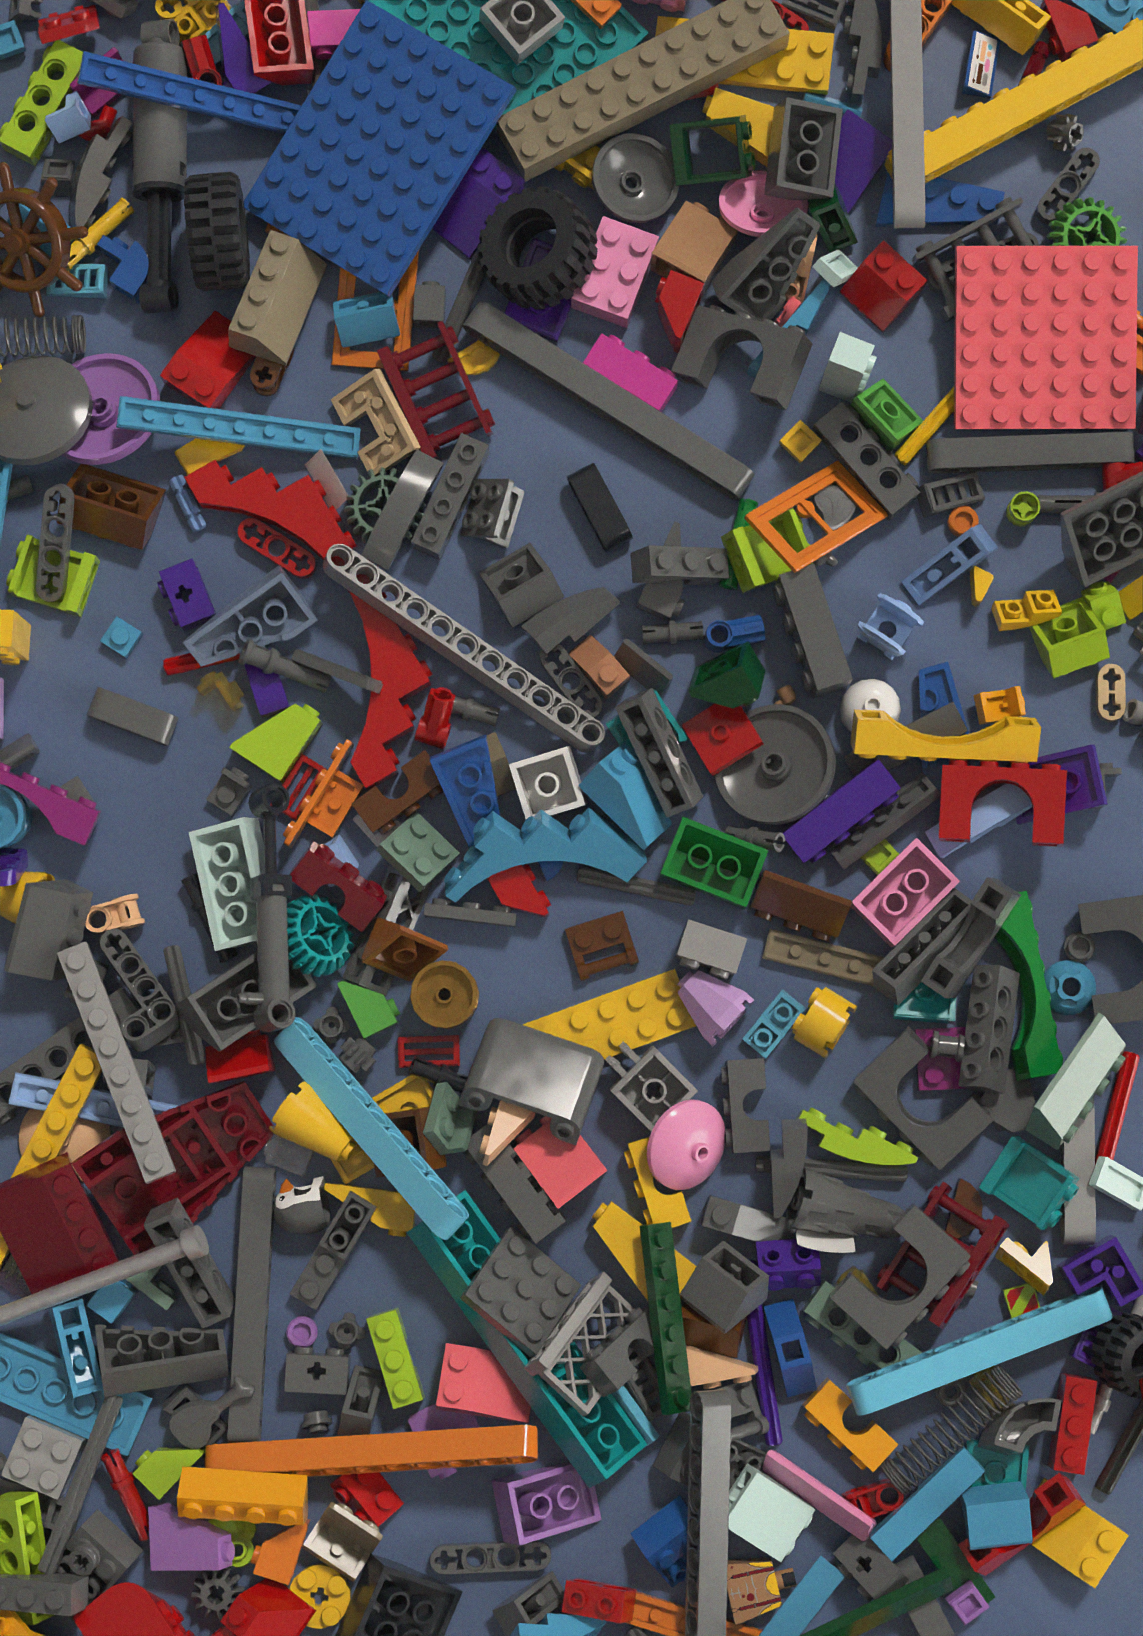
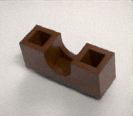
M426 750L401 767L409 782L408 790L402 797L389 799L383 796L379 789L374 786L351 803L374 836L379 832L382 836L387 834L397 826L394 822L402 815H405L406 818L410 817L421 808L419 803L428 796L433 800L444 792Z

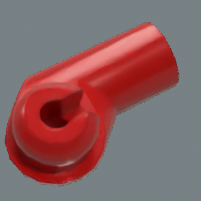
M104 105L99 119L91 121V130L78 136L86 141H89L96 134L105 138L113 125L117 110Z

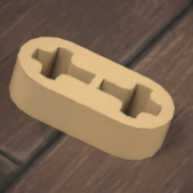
M1106 664L1096 674V713L1104 722H1115L1122 717L1126 708L1125 673L1117 664ZM1109 670L1112 671L1113 676H1118V680L1112 684V690H1109L1108 680H1103V676L1108 674ZM1109 696H1112L1113 706H1118V710L1113 712L1112 716H1109L1107 710H1103V706L1109 702Z

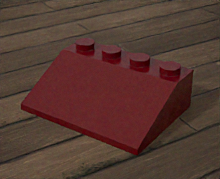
M68 1152L0 1183V1232L31 1294L120 1261L79 1174L71 1164L72 1160Z

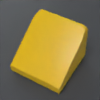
M975 565L970 570L972 605L976 607L982 602L994 579V575Z

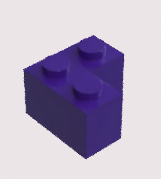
M1109 1235L1056 1265L1074 1294L1079 1295L1101 1282L1113 1304L1119 1307L1143 1295V1283L1115 1236Z

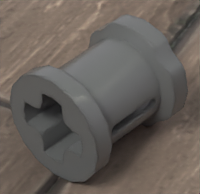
M933 1031L929 1057L955 1058L956 1062H961L965 1046V1036L940 1035L939 1031Z

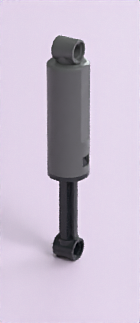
M164 19L143 22L140 30L142 44L133 51V64L187 77V62L184 50L179 46L180 35L175 20ZM133 97L132 195L139 200L147 202V257L149 261L147 281L140 287L139 300L141 308L146 314L176 311L179 306L178 289L176 284L171 281L172 202L184 199V182L187 178V110Z

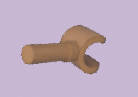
M786 685L776 691L780 700L774 704L790 705L795 702L796 694L791 685Z

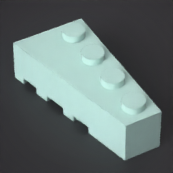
M840 332L829 358L819 391L852 403L855 395H859L864 391L877 357L872 355L875 345Z

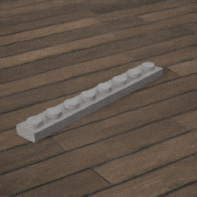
M85 941L58 952L57 955L145 1183L149 1184L175 1173V1166L88 943Z

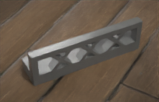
M388 865L380 885L387 895L385 903L363 932L360 933L342 978L380 994L387 995L394 975L383 971L384 975L379 986L370 983L377 968L363 963L361 957L378 917L396 923L398 914L405 911L407 919L403 926L411 930L414 929L432 882L420 892L418 891L416 897L409 900L407 892L411 884L393 866Z

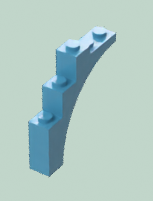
M587 808L582 815L578 814L571 821L569 829L541 809L534 817L530 816L525 820L521 830L492 811L486 819L481 818L473 829L475 846L470 847L464 855L461 864L457 868L453 867L445 876L446 897L457 902L473 886L491 875L514 866L538 861H567L586 864L607 871L628 882L647 862L645 850L630 836L590 808Z

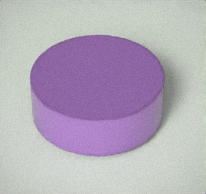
M307 1316L294 1318L287 1327V1338L294 1346L303 1348L310 1346L318 1336L316 1322Z

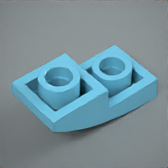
M782 989L742 1040L764 1058H767L792 1027L799 1014L803 1013L806 1008Z

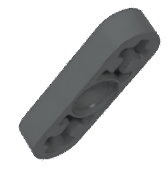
M1091 148L1079 149L1040 199L1036 207V216L1042 223L1049 225L1051 221L1056 220L1055 213L1052 212L1050 215L1045 213L1046 207L1044 205L1050 206L1057 197L1060 201L1054 211H1063V205L1066 204L1064 201L1072 204L1095 174L1100 164L1099 155L1095 150ZM1087 157L1091 160L1090 166H1086L1079 176L1076 170L1079 168L1081 160ZM1064 179H1070L1075 183L1076 190L1073 193H1065L1060 188V182Z
M558 644L551 650L553 653L558 651L561 653L559 662L563 667L567 662L571 666L563 669L558 676L553 673L559 671L558 667L553 661L547 663L545 660H547L548 654L541 650V665L565 698L579 708H582L584 706L582 699L578 696L574 701L571 696L579 694L586 686L589 691L584 692L587 700H595L597 703L594 705L595 712L591 713L589 710L585 712L597 718L602 712V699L564 647ZM574 673L579 677L580 684L576 689L569 690L563 686L562 679L566 674Z

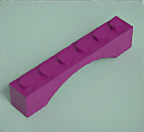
M0 762V784L20 792L37 805L49 820L56 834L84 846L88 844L101 814V811L95 808L96 802L82 796L79 797L78 801L67 796L68 790L51 784L50 789L38 784L40 778L23 772L21 776L10 772L12 766Z

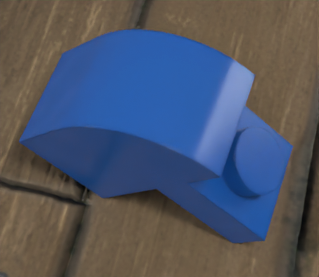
M103 235L97 246L102 254L119 264L109 279L112 287L139 304L140 287L146 283L149 269V261L144 248L137 241H134L128 250L129 246L121 239L114 237L111 240Z

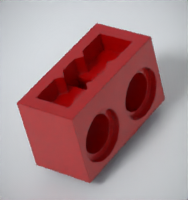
M582 1578L566 1580L562 1612L620 1624L629 1622L633 1619L637 1589Z

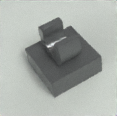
M10 0L8 21L15 20L17 24H20L25 19L31 21L38 20L42 14L33 11L31 4L40 5L43 0Z

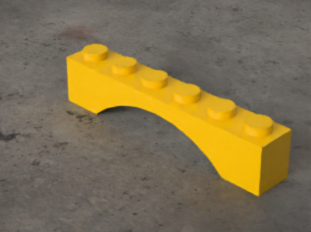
M854 709L850 744L854 754H858L862 758L888 755L889 758L895 760H904L907 756L918 757L924 761L949 758V760L964 761L975 759L980 762L1009 761L1010 763L1037 762L1041 726L1036 718L1005 716L993 725L974 733L941 737L909 729L894 720L885 711Z

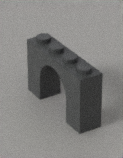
M710 305L709 308L697 306L671 372L683 383L708 389L723 353L736 343L756 341L762 344L763 359L750 393L760 404L787 410L813 345L805 335V331L789 325L788 328L780 327L776 322L769 319L753 320L752 317L742 312H736L735 315L729 314L724 309L714 305Z
M1143 895L1078 904L1083 935L1123 930L1134 934L1143 943ZM1143 979L1138 985L1126 991L1092 995L1094 1016L1096 1017L1098 1013H1101L1110 1024L1143 1020Z
M908 1026L856 1075L853 1082L856 1084L855 1090L865 1100L870 1099L878 1107L876 1109L877 1113L886 1122L892 1121L900 1129L898 1131L900 1137L909 1145L913 1143L921 1151L919 1154L925 1163L930 1167L935 1165L941 1170L993 1122L995 1114L974 1092L950 1115L940 1120H922L907 1111L899 1094L900 1081L907 1072L927 1055L930 1049Z
M914 1203L906 1209L892 1226L924 1258L926 1273L919 1290L903 1300H886L871 1291L850 1271L830 1293V1299L886 1350L891 1344L894 1347L899 1345L907 1335L905 1329L912 1321L917 1324L927 1314L928 1309L926 1306L933 1298L938 1301L947 1292L949 1280L954 1275L959 1278L970 1266L968 1262L971 1257L970 1254Z

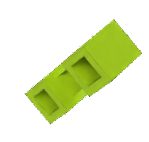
M396 1307L368 1316L366 1318L393 1409L423 1400L425 1394L417 1367L414 1366L407 1344V1334L399 1308Z

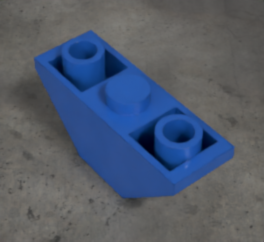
M793 1298L763 1306L787 1398L817 1390L809 1350Z

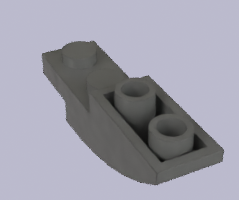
M848 0L847 4L853 6L852 15H846L843 34H848L847 45L853 46L850 64H855L854 75H848L846 92L851 93V104H862L867 77L878 78L880 71L882 34L875 0Z
M124 116L116 119L105 139L98 134L92 136L81 156L73 180L70 197V227L85 226L88 229L96 217V214L93 213L98 203L102 205L111 192L108 186L112 180L102 172H109L117 159L113 156L118 146L123 148L132 135L129 128L133 122Z
M349 1192L291 1290L290 1295L315 1310L318 1308L358 1242L377 1206L356 1193Z

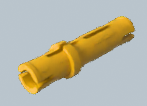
M120 198L112 208L88 228L87 237L75 239L71 244L67 270L70 271L87 254L91 255L96 251L95 246H97L102 236L105 235L107 237L126 218L134 213L132 206L127 207L130 204L127 200Z

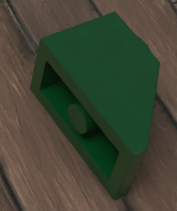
M836 183L834 184L833 198L808 200L810 213L813 219L819 222L820 234L830 253L858 243L845 203Z

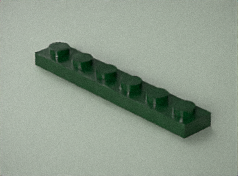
M671 1222L641 1225L639 1227L662 1415L688 1412L690 1411L692 1393Z

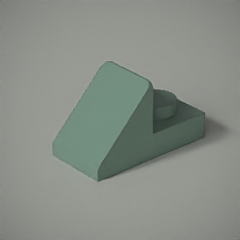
M166 1264L126 1279L165 1310L171 1309L178 1300L173 1295L175 1289L163 1280L159 1282L154 1280Z

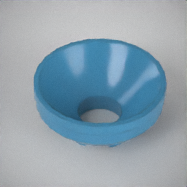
M1063 960L1052 964L1044 973L1046 988L1051 996L1050 1008L1052 1011L1061 1015H1075L1083 1012L1091 1005L1092 995L1096 994V982L1093 974L1085 965L1072 960ZM1074 978L1078 981L1080 989L1077 995L1068 996L1063 992L1062 985L1065 979Z

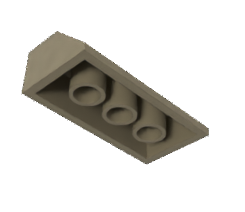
M270 230L228 328L229 347L285 366L287 365L327 268V264L312 250L302 244L299 239Z

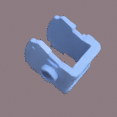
M880 593L877 596L880 604L868 622L865 624L859 621L858 631L860 634L857 638L865 643L869 642L883 651L886 657L893 660L895 656L898 657L906 652L901 646L916 625L918 627L923 626L924 621L906 603ZM881 623H892L896 629L895 635L889 638L879 631Z

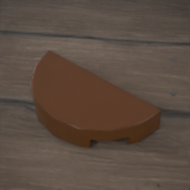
M959 1178L953 1200L982 1217L983 1204L979 1192L971 1183ZM949 1212L945 1231L955 1238L966 1236L975 1229Z

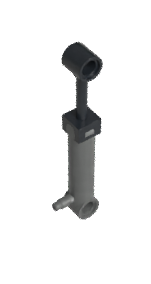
M277 783L257 789L250 795L248 802L252 814L257 818L263 819L265 873L250 878L251 900H256L258 993L245 992L236 995L238 1003L258 1005L254 1011V1021L257 1027L264 1032H273L289 1027L295 1020L296 1014L295 1008L290 1002L287 898L292 897V875L277 874L276 817L287 809L290 798L286 788ZM266 796L270 798L272 806L267 803ZM272 1009L277 1013V1021L272 1017Z

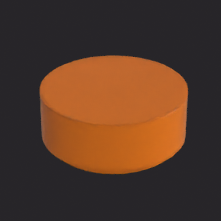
M968 506L955 508L947 520L950 532L957 537H960L971 527L979 523L977 513Z

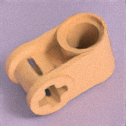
M138 894L118 897L109 902L92 906L87 915L86 928L95 934L101 935L111 929L126 930L145 924V918H141L137 904ZM97 912H103L106 915V923L101 928H94L91 924L92 916Z

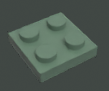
M417 811L381 842L376 849L419 892L460 854Z

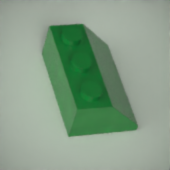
M682 817L660 877L745 910L769 850Z

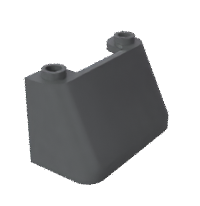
M495 1018L486 1027L462 1091L459 1105L475 1111H484L490 1107L493 1098L552 1118L550 1123L551 1133L562 1141L577 1145L604 1067V1059L598 1051L507 1019Z

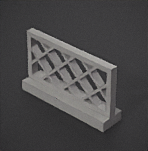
M605 1272L598 1274L587 1282L555 1325L537 1355L532 1357L524 1367L532 1376L539 1374L583 1417L589 1414L601 1397V1394L595 1389V1386L587 1376L586 1380L574 1379L572 1363H585L588 1360L586 1354L590 1351L589 1341H600L602 1346L608 1341L605 1337L607 1335L605 1319H616L617 1326L623 1327L625 1325V1317L635 1309L609 1285L612 1279ZM605 1296L614 1302L615 1313H604L602 1300ZM588 1319H597L599 1335L588 1336L586 1326ZM572 1341H581L583 1358H571L570 1344ZM628 1347V1357H629V1356L631 1355V1353L633 1352V1349L630 1348V1347ZM555 1364H565L567 1380H559L550 1372ZM575 1385H587L589 1399L585 1404L577 1397Z

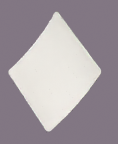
M802 1229L796 1230V1240L800 1246L824 1252H855L854 1236L831 1231L827 1234Z

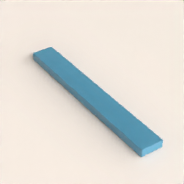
M124 396L119 397L116 428L310 454H316L322 449L326 456L348 459L358 458L361 428Z

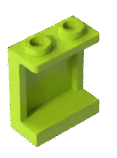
M793 508L769 521L797 553L810 546L803 532L802 520L796 515ZM751 525L741 526L721 536L743 593L777 581L779 574L792 571Z
M27 534L25 541L21 540L17 547L16 558H18L16 567L11 569L7 576L6 586H9L8 592L15 597L82 617L100 560L96 555L86 552L82 554L70 550L65 594L54 602L44 601L36 591L40 540ZM49 550L47 552V560L51 565L58 566L61 563V555L55 550ZM45 571L46 573H52L51 581L45 584V587L49 588L52 594L58 590V587L53 586V576L60 574V572Z

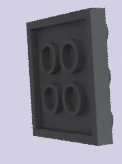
M510 1226L505 1230L460 1299L532 1358L537 1355L581 1287V1284L515 1228Z

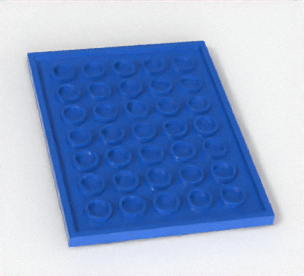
M366 0L245 198L244 208L286 235L299 239L309 249L390 297L517 89L503 79Z

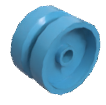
M0 784V848H7L23 840L30 830L33 815L31 804L25 795L9 786Z

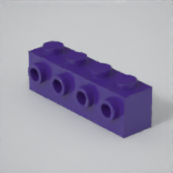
M876 759L825 798L815 809L798 819L781 833L784 834L785 840L803 863L809 860L813 864L826 854L823 848L833 841L837 845L850 835L848 831L850 827L856 823L862 826L875 815L872 810L880 804L887 807L899 797L896 792L901 787L881 761Z

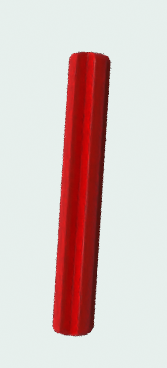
M1125 1051L1122 1054L1126 1060L1116 1076L1095 1157V1165L1099 1156L1114 1160L1140 1056L1136 1053Z

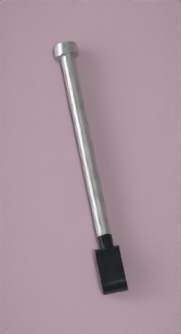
M195 1225L182 1230L179 1239L0 1306V1326L187 1256L190 1260L203 1257L209 1252L207 1238L201 1227Z

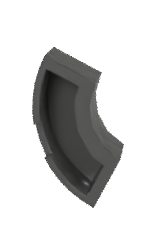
M1038 1398L1010 1404L1009 1408L1004 1407L1001 1409L1002 1414H995L994 1421L987 1423L981 1434L978 1447L1003 1455L1022 1453L1026 1442L1035 1433L1056 1431L1062 1400Z

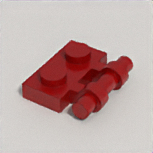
M83 5L76 6L73 11L59 15L58 12L48 14V18L38 20V33L41 43L45 44L100 29L96 5L88 7Z

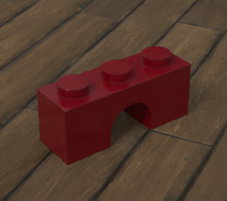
M314 841L289 874L292 875V882L312 896L324 884H334L340 887L345 894V901L341 904L337 915L361 932H363L382 908L387 898L384 889L378 883L372 880L367 881L359 875L360 873L355 866L348 862H341L335 857L334 852L324 844L319 845Z

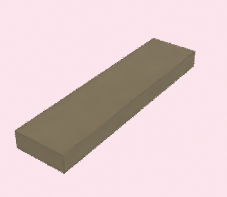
M773 929L768 931L762 959L873 987L875 985L872 970L885 958Z

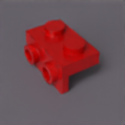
M380 1472L344 1474L330 1483L333 1495L339 1503L348 1506L353 1511V1515L361 1521L368 1520L377 1527L404 1504Z

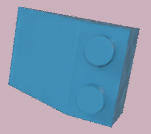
M625 742L602 759L578 785L643 850L672 825L670 818L666 817L635 749Z

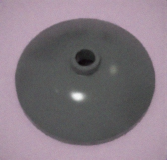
M636 133L619 135L608 141L595 157L592 167L593 188L601 204L614 216L628 222H648L663 215L675 201L679 186H676L673 157L655 139ZM626 181H631L634 188L627 187Z

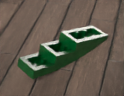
M940 1517L935 1519L916 1539L938 1570L946 1567L951 1576L953 1591L971 1580L984 1600L989 1603L995 1598V1595L981 1575L973 1570L959 1548L957 1541Z

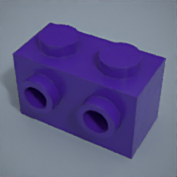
M796 1239L756 1241V1266L769 1275L768 1290L777 1291L782 1288L796 1287L808 1289L813 1286H821V1262L818 1250L800 1246L797 1244Z

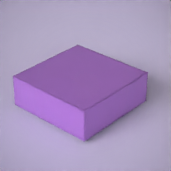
M971 1580L945 1598L964 1625L989 1608V1605Z

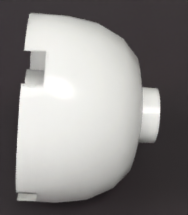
M876 679L860 680L850 686L843 695L839 708L841 721L850 732H852L854 709L885 711L897 722L901 712L899 697L894 689L885 682Z

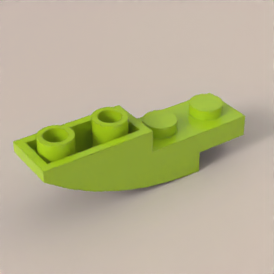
M810 1107L808 1112L801 1109L796 1118H806L807 1127L822 1134L817 1146L836 1155L880 1165L912 1164L918 1160V1157L912 1154L914 1148L899 1140L896 1145L885 1140L886 1133L873 1126H870L868 1130L861 1128L855 1138L851 1136L854 1131L853 1129L840 1122H837L836 1126L824 1121L827 1115Z

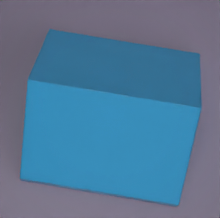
M1021 1481L969 1487L960 1495L970 1550L1033 1542L1029 1497Z

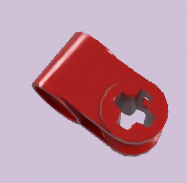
M888 1478L850 1489L841 1494V1497L858 1509L856 1500L859 1499L862 1511L873 1519L894 1511L903 1503L904 1499L903 1494ZM891 1487L897 1490L895 1500L892 1502L883 1501L880 1498L883 1489Z

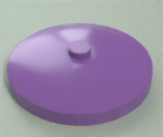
M96 354L71 364L82 374L91 391L93 410L89 425L83 436L72 448L62 455L77 463L100 465L120 460L133 453L149 438L151 432L116 428L119 397L160 401L159 390L150 373L136 360L120 354Z

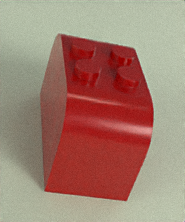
M130 1582L119 1583L110 1587L87 1605L86 1609L72 1617L83 1636H195L190 1630L186 1632L181 1624L184 1618L174 1605L170 1607L163 1598L158 1597L138 1584Z

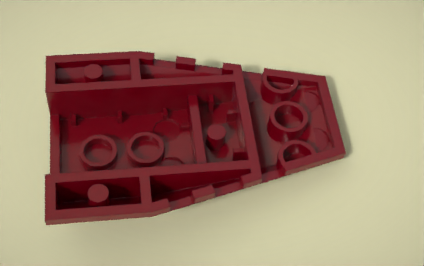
M244 1081L155 1115L176 1172L146 1184L124 1127L71 1163L134 1255L156 1247L143 1226L152 1208L178 1197L190 1220L194 1223L206 1206H210L217 1198V1194L228 1182L231 1183L243 1165L247 1161L250 1162L273 1137L274 1133L269 1130V1126L274 1125Z

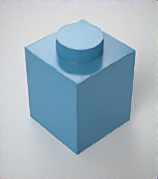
M124 1279L98 1289L86 1306L112 1324L118 1320L138 1291L132 1287L133 1285Z

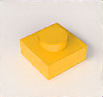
M799 420L779 440V444L800 464L822 442L802 420Z

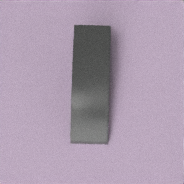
M604 587L586 590L552 604L536 614L521 627L532 642L547 654L567 636L576 642L619 605L620 602Z
M806 1118L781 1120L782 1149H772L770 1151L774 1219L781 1218L790 1204L800 1181L807 1150Z

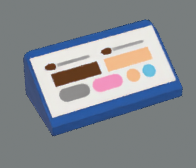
M973 30L961 94L991 98L1000 46L999 39Z

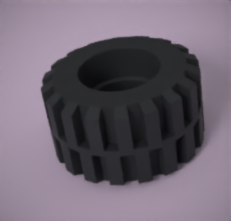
M1123 1313L1122 1316H1114L1112 1322L1107 1321L1103 1325L1104 1329L1102 1332L1098 1331L1096 1335L1098 1340L1092 1346V1350L1095 1353L1091 1356V1361L1096 1365L1093 1370L1095 1375L1100 1376L1099 1380L1102 1384L1133 1398L1141 1399L1142 1393L1139 1379L1143 1378V1317L1136 1314ZM1137 1349L1136 1356H1135V1358H1134V1360H1133V1362H1132L1133 1354H1134L1135 1350Z

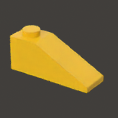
M325 1183L324 1190L344 1202L349 1192L352 1191L377 1206L370 1221L380 1228L388 1229V1235L406 1237V1233L415 1226L416 1212L398 1191Z

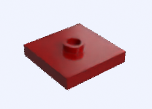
M713 704L682 724L683 729L712 776L764 745L741 705L729 708Z

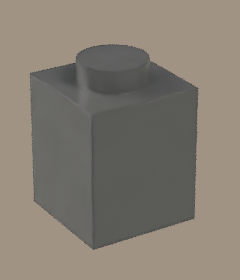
M424 281L422 285L415 284L413 313L415 328L439 329L438 322L443 321L445 324V286L440 285L436 281Z

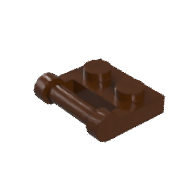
M623 911L565 929L581 981L590 979L589 975L630 963V966L639 963ZM624 944L625 952L585 964L583 955Z

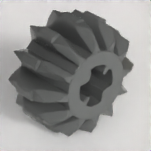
M231 1567L225 1568L223 1574H220V1570H212V1574L208 1570H202L200 1573L203 1580L196 1578L193 1581V1585L200 1590L193 1591L191 1598H201L195 1605V1608L200 1610L203 1606L207 1607L204 1615L206 1618H209L214 1610L217 1619L221 1620L224 1616V1610L227 1612L236 1599V1594H241L245 1591L244 1586H235V1583L241 1578L239 1574L234 1575L232 1578L228 1576L231 1572ZM213 1585H216V1589L219 1586L224 1589V1593L221 1595L222 1599H220V1595L216 1598L212 1595Z

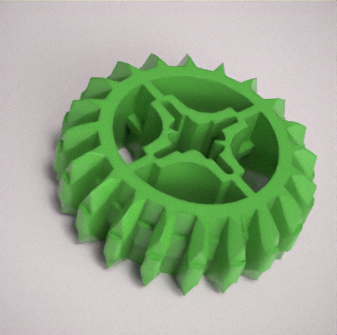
M1092 197L1086 198L1085 201L1082 198H1077L1073 201V204L1070 202L1064 204L1063 211L1055 212L1056 220L1051 221L1048 225L1054 232L1048 233L1046 238L1053 240V244L1049 246H1069L1068 240L1073 246H1119L1127 242L1126 238L1120 237V233L1126 231L1127 227L1118 226L1117 222L1121 220L1122 216L1117 215L1113 217L1114 207L1109 206L1104 209V200H1099L1095 203ZM1077 215L1089 216L1087 222H1084L1082 227L1070 225ZM1100 227H1102L1105 237L1102 235ZM1085 233L1089 236L1086 239L1090 238L1089 244H1087L1085 242L1086 239L1083 238V235Z

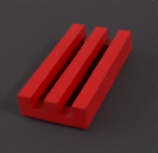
M302 753L282 784L288 791L303 764L309 765L289 797V806L282 812L295 821L298 820L302 813L299 811V807L307 795L312 796L318 786L314 783L322 769L328 770ZM314 769L318 770L317 775L295 811L292 812L290 810Z
M460 1036L398 1037L399 1068H409L412 1061H405V1055L453 1054L454 1060H429L428 1062L439 1066L440 1064L460 1066ZM453 1042V1048L405 1049L404 1043Z

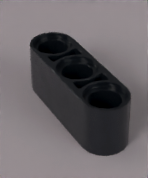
M594 463L566 476L577 501L606 553L633 539L623 515Z

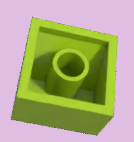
M1083 597L1060 605L1062 610L1061 616L1029 627L1041 660L1053 679L1110 658L1105 628Z

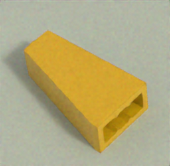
M716 88L713 97L707 96L702 113L706 114V119L746 115V121H750L752 126V139L748 140L749 150L754 153L755 159L767 167L774 107ZM735 124L709 127L738 147Z
M613 1201L608 1206L602 1203L592 1216L596 1220L593 1227L648 1301L639 1227L643 1224ZM674 1249L679 1293H681L697 1266Z

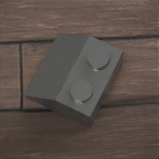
M531 543L478 572L512 628L526 622L533 615L564 598L552 571Z

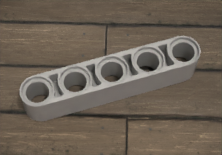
M1093 1107L1085 1120L1079 1118L1075 1124L1078 1130L1069 1144L1063 1142L1060 1146V1165L1080 1178L1076 1183L1079 1187L1078 1192L1070 1202L1065 1200L1060 1208V1212H1062L1060 1218L1062 1245L1095 1244V1188L1089 1185L1095 1168V1112Z

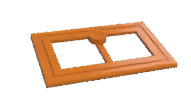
M419 251L400 280L398 302L394 300L395 314L400 329V335L395 337L394 352L397 351L398 353L411 348L414 291L417 282ZM340 268L337 301L353 298L355 294L356 277ZM335 324L331 365L384 369L377 352L350 350V346L342 347ZM409 362L403 364L404 368L399 369L400 371H409Z
M837 460L745 515L744 519L783 562L796 573L888 517V513ZM834 482L863 512V514L835 531L816 513L813 503L806 500ZM796 505V513L801 518L807 519L812 517L828 534L798 553L769 523V521Z

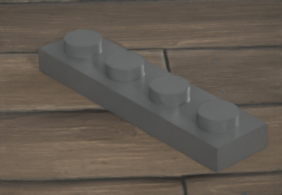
M923 772L898 790L896 793L899 797L890 805L884 807L880 804L872 810L875 816L862 826L856 823L848 829L850 835L837 845L832 841L826 846L843 869H846L941 796L940 792Z

